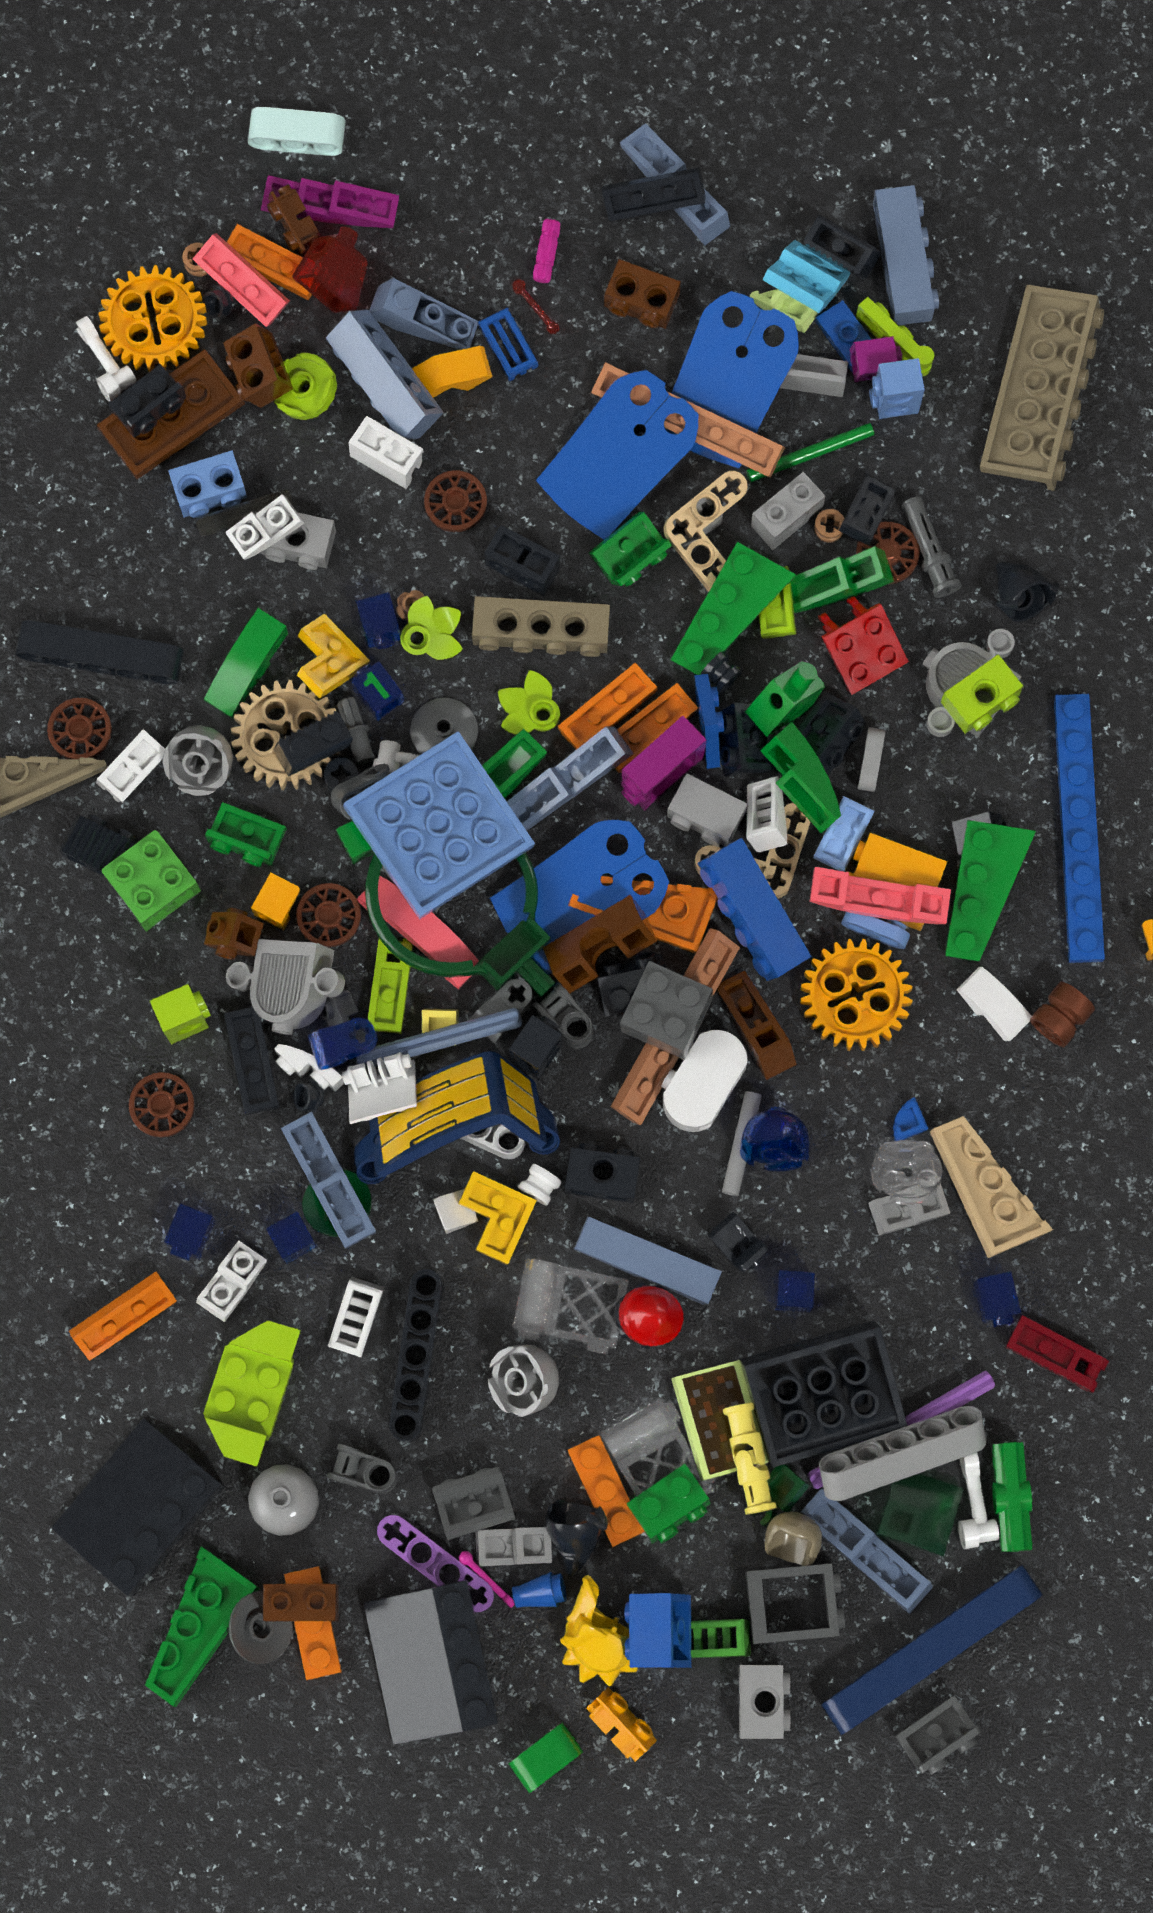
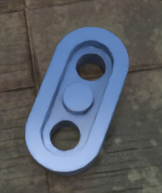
M845 912L841 922L843 926L851 931L898 949H905L910 938V934L905 931L906 925L897 920L887 919L885 922L875 917Z

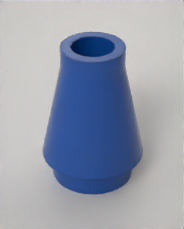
M549 1572L522 1585L512 1587L516 1608L559 1607V1603L567 1601L566 1587L561 1573L553 1575L552 1572Z

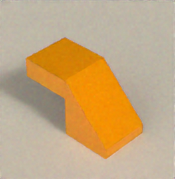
M483 346L434 355L412 368L433 398L450 388L469 391L492 377Z

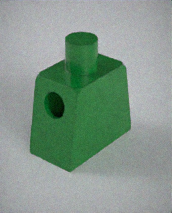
M801 661L775 677L745 712L764 735L768 737L809 711L824 689V682L818 677L817 670L812 664ZM782 699L783 706L781 708H776L773 705V703L776 702L778 704L779 701Z

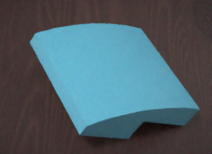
M794 240L784 248L779 260L767 269L763 281L820 313L838 293L851 273Z

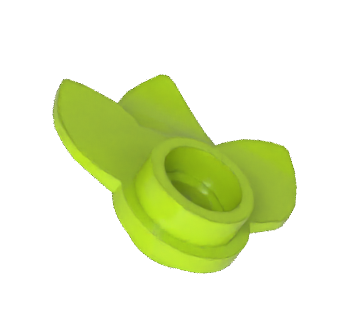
M428 596L419 598L408 610V624L404 626L400 634L402 647L410 654L421 655L427 653L437 660H444L457 655L462 651V646L451 634L459 623L461 611L448 606L434 609ZM421 632L423 640L417 644L413 643L410 639L412 633Z
M530 670L526 676L524 688H505L498 691L500 704L504 711L509 714L501 725L507 732L517 735L523 728L528 733L534 729L549 731L558 724L560 710L558 705L552 700V686L541 674ZM540 711H547L550 716L546 720H540L537 714Z

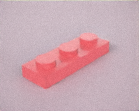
M217 233L208 239L193 258L202 269L223 286L225 290H228L265 327L270 326L290 302L288 298Z

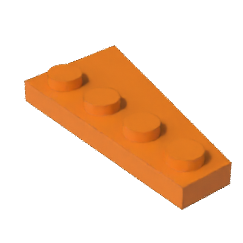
M601 876L600 880L604 886H609L613 883V877ZM632 881L633 890L639 895L649 894L653 890L654 881ZM668 884L665 897L659 908L647 918L657 940L696 954L718 897L712 887L699 888L691 887L692 885ZM572 894L568 906L595 916L602 912L600 909L578 902L579 896Z

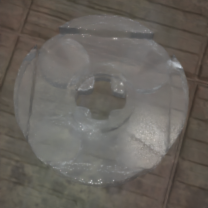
M897 1140L884 1142L880 1145L878 1153L873 1160L871 1177L875 1188L880 1193L883 1190L886 1194L890 1195L891 1201L903 1205H915L925 1202L929 1199L930 1194L935 1192V1190L937 1191L942 1177V1165L938 1156L934 1153L933 1146L926 1141ZM909 1168L913 1170L912 1176L907 1177L904 1172L898 1170Z

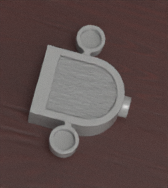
M996 629L992 631L986 642L987 651L975 644L959 642L950 644L940 651L933 648L922 665L929 669L926 677V690L931 702L936 707L930 712L926 722L927 729L932 735L937 737L947 736L955 724L954 719L941 704L943 693L999 654L1001 658H1005L1011 654L1015 640L1008 630ZM1011 669V671L1014 673V675H1015V676L1018 678V680L1020 681V679H1021L1022 676H1020L1019 674H1017L1015 671H1013V670ZM986 691L975 693L976 698L982 703L992 701L991 695ZM995 712L993 715H991V717L994 718V716L997 714V712ZM986 727L978 732L973 728L969 732L979 737Z
M258 939L254 968L243 962H235L228 968L226 973V981L231 988L242 992L250 990V999L254 1010L261 1018L273 1023L272 1032L292 1035L293 1029L306 1027L315 1021L321 1014L327 997L333 998L338 996L345 986V979L342 973L332 969L335 950L313 942Z

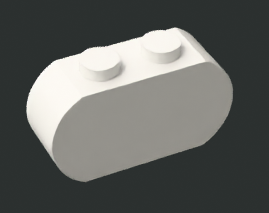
M710 1030L700 1034L695 1043H692L678 1071L676 1072L671 1069L661 1085L662 1088L666 1089L663 1094V1109L669 1121L677 1128L688 1132H699L711 1127L746 1070L747 1053L737 1037L722 1030Z

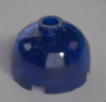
M772 1107L751 1117L743 1129L740 1141L741 1158L754 1166V1161L767 1163L764 1166V1170L768 1171L798 1169L802 1166V1160L806 1159L808 1161L810 1139L808 1129L799 1117L784 1108Z

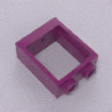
M682 716L622 769V787L624 789L621 792L631 805L636 806L639 804L645 811L704 758L706 739Z

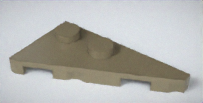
M6 756V758H0V818L105 771L108 768L105 760L80 757V760L36 756H30L29 758Z

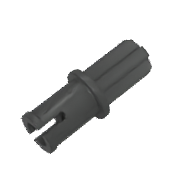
M344 698L337 703V706L353 739L350 743V748L354 757V763L356 765L370 763L376 758L367 735L369 727L364 725L356 698Z

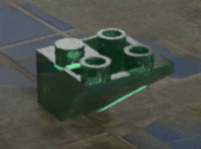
M920 1474L890 1483L875 1533L876 1536L944 1557L964 1488Z

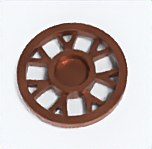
M452 470L438 475L430 482L425 492L424 505L429 519L437 527L449 532H462L471 529L483 518L487 507V496L482 483L475 476L464 471ZM453 477H457L455 482L452 480ZM461 478L470 481L466 490L458 487ZM449 479L452 487L444 491L439 483ZM473 484L477 487V488L471 489V487H472ZM479 491L482 500L469 502L468 495ZM431 494L443 496L442 503L429 502ZM468 507L478 512L473 519L464 513ZM444 508L448 514L440 521L434 514ZM452 515H461L462 525H451Z
M881 522L876 530L877 535L874 534L873 538L878 541L876 547L884 550L891 573L894 576V582L890 584L905 580L915 570L919 560V545L913 533L905 526L894 522ZM890 529L891 539H882L880 530ZM900 533L908 537V540L902 545L895 541V538ZM858 541L856 554L862 551V547L865 549L872 547ZM901 550H914V558L907 559L901 557ZM900 562L906 571L897 576L892 566Z
M73 698L61 703L52 712L48 721L47 732L53 748L60 755L67 759L80 760V757L93 758L106 748L111 738L112 726L107 712L100 704L87 698ZM82 704L80 709H77L76 705ZM85 705L95 708L90 718L82 715ZM73 706L77 715L68 719L63 710ZM98 711L102 714V715L96 716V714H97ZM60 713H61L62 716H63V718H57V717L59 716ZM104 718L106 727L94 730L92 723ZM55 721L65 723L66 731H53ZM93 735L103 739L97 747L89 742ZM65 737H69L72 742L63 750L57 743ZM85 743L86 753L76 754V744Z
M325 883L311 888L303 895L297 907L296 917L299 929L307 940L326 947H336L346 943L357 932L361 921V910L356 897L351 891L338 884ZM325 890V893L322 896L319 892ZM328 890L339 891L336 903L327 901ZM315 893L322 900V903L317 908L308 901ZM342 893L346 895L343 899H341ZM350 899L355 908L342 913L340 905ZM302 912L315 913L316 920L303 922ZM343 918L354 920L350 930L340 925ZM317 925L324 929L318 939L310 934ZM304 926H310V928L306 930ZM337 928L341 938L330 941L328 931Z
M164 1072L154 1073L140 1080L132 1090L129 1099V1112L135 1125L144 1133L153 1137H170L182 1131L190 1122L194 1112V1097L188 1085L178 1076ZM156 1079H163L162 1083L159 1084ZM166 1079L176 1082L171 1094L163 1091ZM154 1080L159 1091L154 1092L150 1096L144 1085ZM181 1085L183 1089L178 1091L177 1089ZM141 1088L144 1091V1094H138ZM186 1092L188 1102L176 1105L174 1097ZM136 1097L148 1099V1108H135ZM188 1106V1111L184 1110L183 1108ZM175 1110L186 1114L181 1123L171 1117ZM135 1111H140L141 1114L137 1116ZM150 1112L155 1118L145 1127L139 1120ZM168 1118L169 1130L159 1131V1119ZM152 1126H155V1131L151 1130L150 1128Z

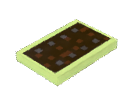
M740 1360L672 1378L700 1481L737 1472L738 1469L734 1462L729 1441L732 1437L728 1416L723 1414V1409L752 1403ZM753 1409L752 1414L755 1423V1428L757 1432H760L755 1411ZM762 1439L765 1454V1464L769 1463V1459ZM748 1444L744 1450H753V1447Z

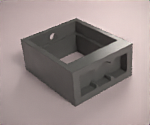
M832 1564L745 1572L752 1644L840 1636L839 1629L845 1628L843 1607L836 1606L835 1593L841 1592L839 1571H833ZM823 1574L828 1628L767 1634L762 1580Z

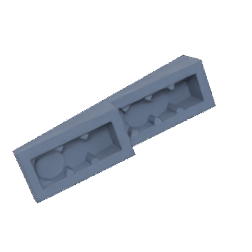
M646 123L620 142L621 148L646 177L687 170L686 164ZM704 189L706 195L705 203L674 210L705 246L730 227L728 212Z
M606 726L557 766L549 767L509 799L507 803L527 831L634 753L615 727Z
M312 1112L282 1127L283 1134L345 1249L376 1233L374 1226Z
M587 1217L574 1247V1250L635 1277L644 1278L702 1305L709 1304L722 1272L591 1217Z
M822 1488L800 1512L815 1520L820 1527L822 1537L909 1614L913 1612L933 1588L930 1581L881 1541L859 1519L837 1501L828 1499Z

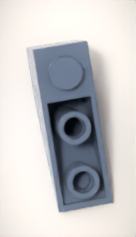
M395 278L377 287L369 310L377 321L397 331L459 350L470 348L479 322Z

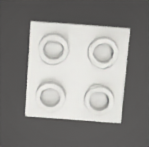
M399 1052L384 1057V1061L382 1058H377L378 1070L375 1069L372 1060L367 1061L368 1071L364 1063L348 1066L346 1071H342L344 1084L348 1085L350 1124L368 1121L378 1116L401 1112L417 1106L415 1061L411 1060L409 1054L403 1055Z

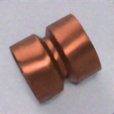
M1059 982L1048 996L1050 1005L1043 1004L1030 1018V1022L1045 1038L1060 1047H1065L1075 1035V1024L1083 1025L1095 1011V1007L1076 988L1065 982Z

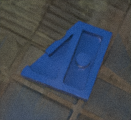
M708 674L695 675V695L701 735L706 739L707 769L720 767L719 732H724L722 711H715V707H719L717 687H710Z

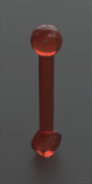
M520 279L513 282V291L525 298L547 325V331L550 334H556L559 331L558 323L551 321L526 291L525 282Z

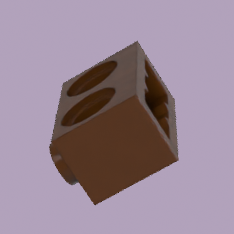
M619 259L604 295V307H607L610 312L617 316L626 317L629 315L637 318L645 326L651 328L659 326L666 329L680 295L681 281ZM628 287L634 292L631 295L624 296L618 290ZM658 298L663 300L665 304L660 307H654L649 304V301Z
M255 323L223 343L228 354L225 357L226 362L236 375L238 381L236 388L244 401H249L262 408L293 389L275 339L270 331Z
M263 1584V1621H338L339 1585Z

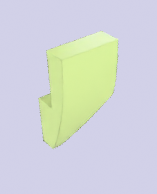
M778 289L759 294V291H754L750 294V297L754 299V303L763 310L775 308L794 319L797 330L803 333L807 331L818 315L816 311Z

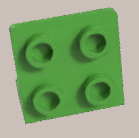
M156 830L102 868L103 875L120 895L146 932L201 892L195 879Z

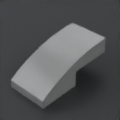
M940 1180L909 1188L904 1192L878 1198L868 1203L879 1236L950 1214Z
M547 1527L475 1531L476 1560L479 1567L552 1563L551 1538L548 1535Z

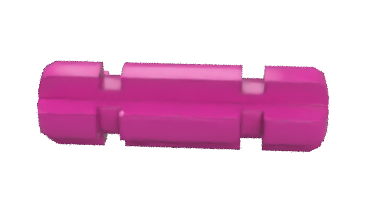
M545 219L542 224V233L533 271V280L539 283H549L551 280L558 243L557 238H559L560 233L559 221Z

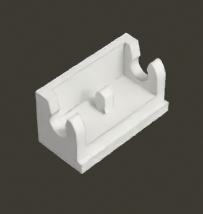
M368 416L365 417L349 441L350 457L405 489L411 483V475L415 467L419 469L422 463L423 448Z
M143 729L97 778L96 784L102 789H106L117 802L121 801L123 803L161 762L165 748Z

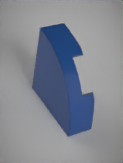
M915 1097L908 1100L895 1117L893 1124L895 1143L928 1130Z

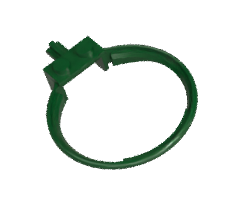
M526 852L516 859L521 867L525 883L523 913L529 916L526 922L522 920L474 967L472 960L440 962L423 958L407 949L395 938L386 925L380 910L378 881L383 865L374 854L366 877L365 898L371 924L381 942L399 960L418 971L438 977L453 978L481 975L497 991L516 973L540 997L555 984L532 959L547 945L551 937L535 922L538 885L534 868Z

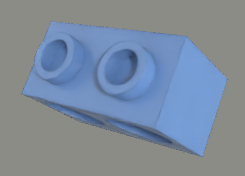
M919 358L879 364L877 375L872 377L873 388L869 389L872 409L877 408L879 419L919 413L925 390Z
M232 450L168 470L183 518L187 516L192 518L206 515L210 509L219 506L224 508L233 507L239 504L241 499L247 498ZM223 477L233 479V482L227 487L216 485L218 480ZM191 487L201 489L200 493L195 497L184 495Z

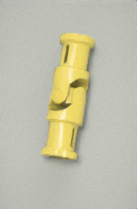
M745 1403L723 1409V1414L728 1416L732 1437L729 1441L734 1462L738 1469V1482L744 1488L747 1502L746 1515L777 1508L776 1502L771 1500L767 1480L770 1479V1475L765 1465L761 1434L756 1431L752 1410L755 1408L754 1403ZM749 1444L753 1447V1450L746 1451L744 1448Z

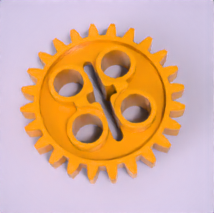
M154 265L151 274H147L143 266L140 267V276L137 277L130 270L127 271L129 281L124 282L122 279L117 278L116 281L119 289L108 288L107 292L111 300H101L103 308L107 311H101L98 314L100 321L105 322L99 325L102 334H107L103 338L106 346H112L111 352L114 357L122 354L121 359L124 365L133 359L135 370H139L143 363L147 364L149 372L154 369L155 364H161L166 370V362L171 361L174 366L178 367L177 357L181 355L189 360L190 356L187 349L190 347L198 350L199 345L195 338L205 337L204 330L200 327L207 325V319L202 315L207 311L205 304L200 303L203 300L200 291L193 292L195 286L192 281L184 284L183 273H179L173 278L171 268L169 267L163 275L159 273L157 265ZM148 292L152 296L161 339L160 345L155 344L150 324V315L145 294ZM164 296L174 298L169 304L158 303ZM131 303L141 304V307L136 311L126 310L127 306ZM177 326L180 328L177 334H165L169 327ZM139 333H145L148 335L147 338L141 342H135L132 340L133 337Z
M848 939L846 949H842L838 942H835L833 954L826 949L821 951L823 962L815 958L812 959L811 965L816 972L811 970L805 971L804 977L811 981V983L801 984L800 990L809 993V995L801 998L800 1003L810 1005L811 1008L805 1011L804 1017H815L816 1020L811 1025V1029L814 1030L822 1027L824 1029L821 1036L822 1040L826 1039L830 1034L834 1036V1047L841 1040L846 1041L848 1051H850L854 1042H858L861 1051H864L867 1041L870 1040L877 1048L880 1044V1035L888 1041L891 1040L892 1034L889 1028L896 1031L901 1030L902 1025L897 1018H908L909 1013L901 1007L911 1006L913 1001L904 996V994L912 991V985L902 984L908 978L909 973H898L897 969L902 961L896 960L891 963L889 961L892 953L891 950L886 951L883 955L878 953L880 943H876L870 950L867 949L866 939H862L859 948L854 947L851 939ZM864 965L869 966L873 969L875 977L871 980H863L857 975L856 969ZM829 978H836L841 981L843 989L837 993L830 992L825 987L824 982ZM883 982L885 984L883 988L865 992L859 1002L856 997H852L837 1006H828V1003L831 1001L847 998L852 988H855L857 992H862L877 983ZM882 997L886 1000L888 1009L882 1012L875 1011L870 1006V999ZM844 1009L851 1010L856 1015V1021L852 1024H844L839 1020L838 1012Z

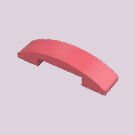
M814 867L809 902L836 910L876 918L915 923L946 924L951 889L921 884L913 887L849 876V872Z
M379 876L378 900L384 920L430 960L440 962L472 960L473 967L479 962L462 940L434 913L431 912L419 920L398 887L389 880ZM364 891L357 898V901L367 910ZM471 976L444 978L459 989Z

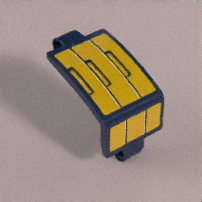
M488 1051L445 1066L416 1080L417 1106L369 1120L370 1133L355 1146L354 1157L359 1180L366 1184H376L383 1181L390 1173L446 1144L498 1124L503 1125L520 1139L528 1142L531 1150L537 1154L545 1155L555 1151L559 1147L560 1138L555 1117L549 1109L539 1102L534 1080L500 1054Z

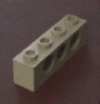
M475 596L472 628L473 645H479L480 649L488 651L498 650L499 647H513L514 651L529 653L533 649H545L547 653L554 655L566 654V651H578L583 656L597 657L600 653H607L610 605ZM506 620L512 621L517 625L510 632H504L498 626ZM543 622L549 625L550 629L544 634H538L532 630V627L537 623ZM574 624L584 629L578 636H571L565 630Z

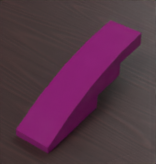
M267 176L261 211L269 212L267 204L270 203L268 199L270 192L273 191L276 197L280 196L278 190L289 184L291 189H296L306 208L304 212L296 215L297 218L303 219L310 215L313 221L379 228H393L400 195L336 180L334 185L305 178H301L299 183Z

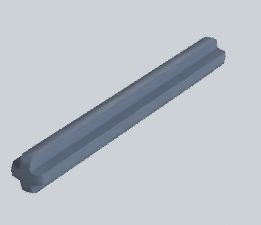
M512 1008L360 1050L356 1053L357 1063H364L366 1069H368L367 1061L372 1060L374 1066L377 1067V1058H382L384 1061V1057L399 1052L413 1057L522 1026L521 1014L519 1010Z

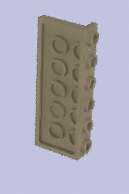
M1026 285L980 464L981 472L1046 483L1047 489L1055 491L1057 481L1063 480L1066 461L1062 460L1065 450L1070 451L1074 431L1070 430L1072 420H1078L1081 410V400H1078L1080 389H1086L1089 370L1086 369L1088 358H1094L1097 340L1093 339L1095 329H1101L1104 319V309L1100 308L1097 295Z

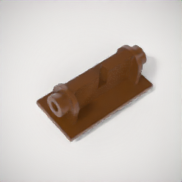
M288 184L278 190L280 194L278 197H276L273 191L270 192L268 197L270 203L267 204V208L274 221L280 220L286 230L283 233V237L290 250H297L299 255L303 256L306 250L304 246L308 245L311 250L322 243L319 239L321 234L310 215L301 220L297 219L296 215L304 212L306 208L296 189H291Z

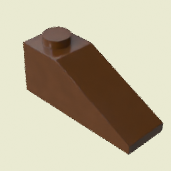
M746 971L721 982L716 991L751 1057L765 1079L768 1080L797 1065L790 1040Z

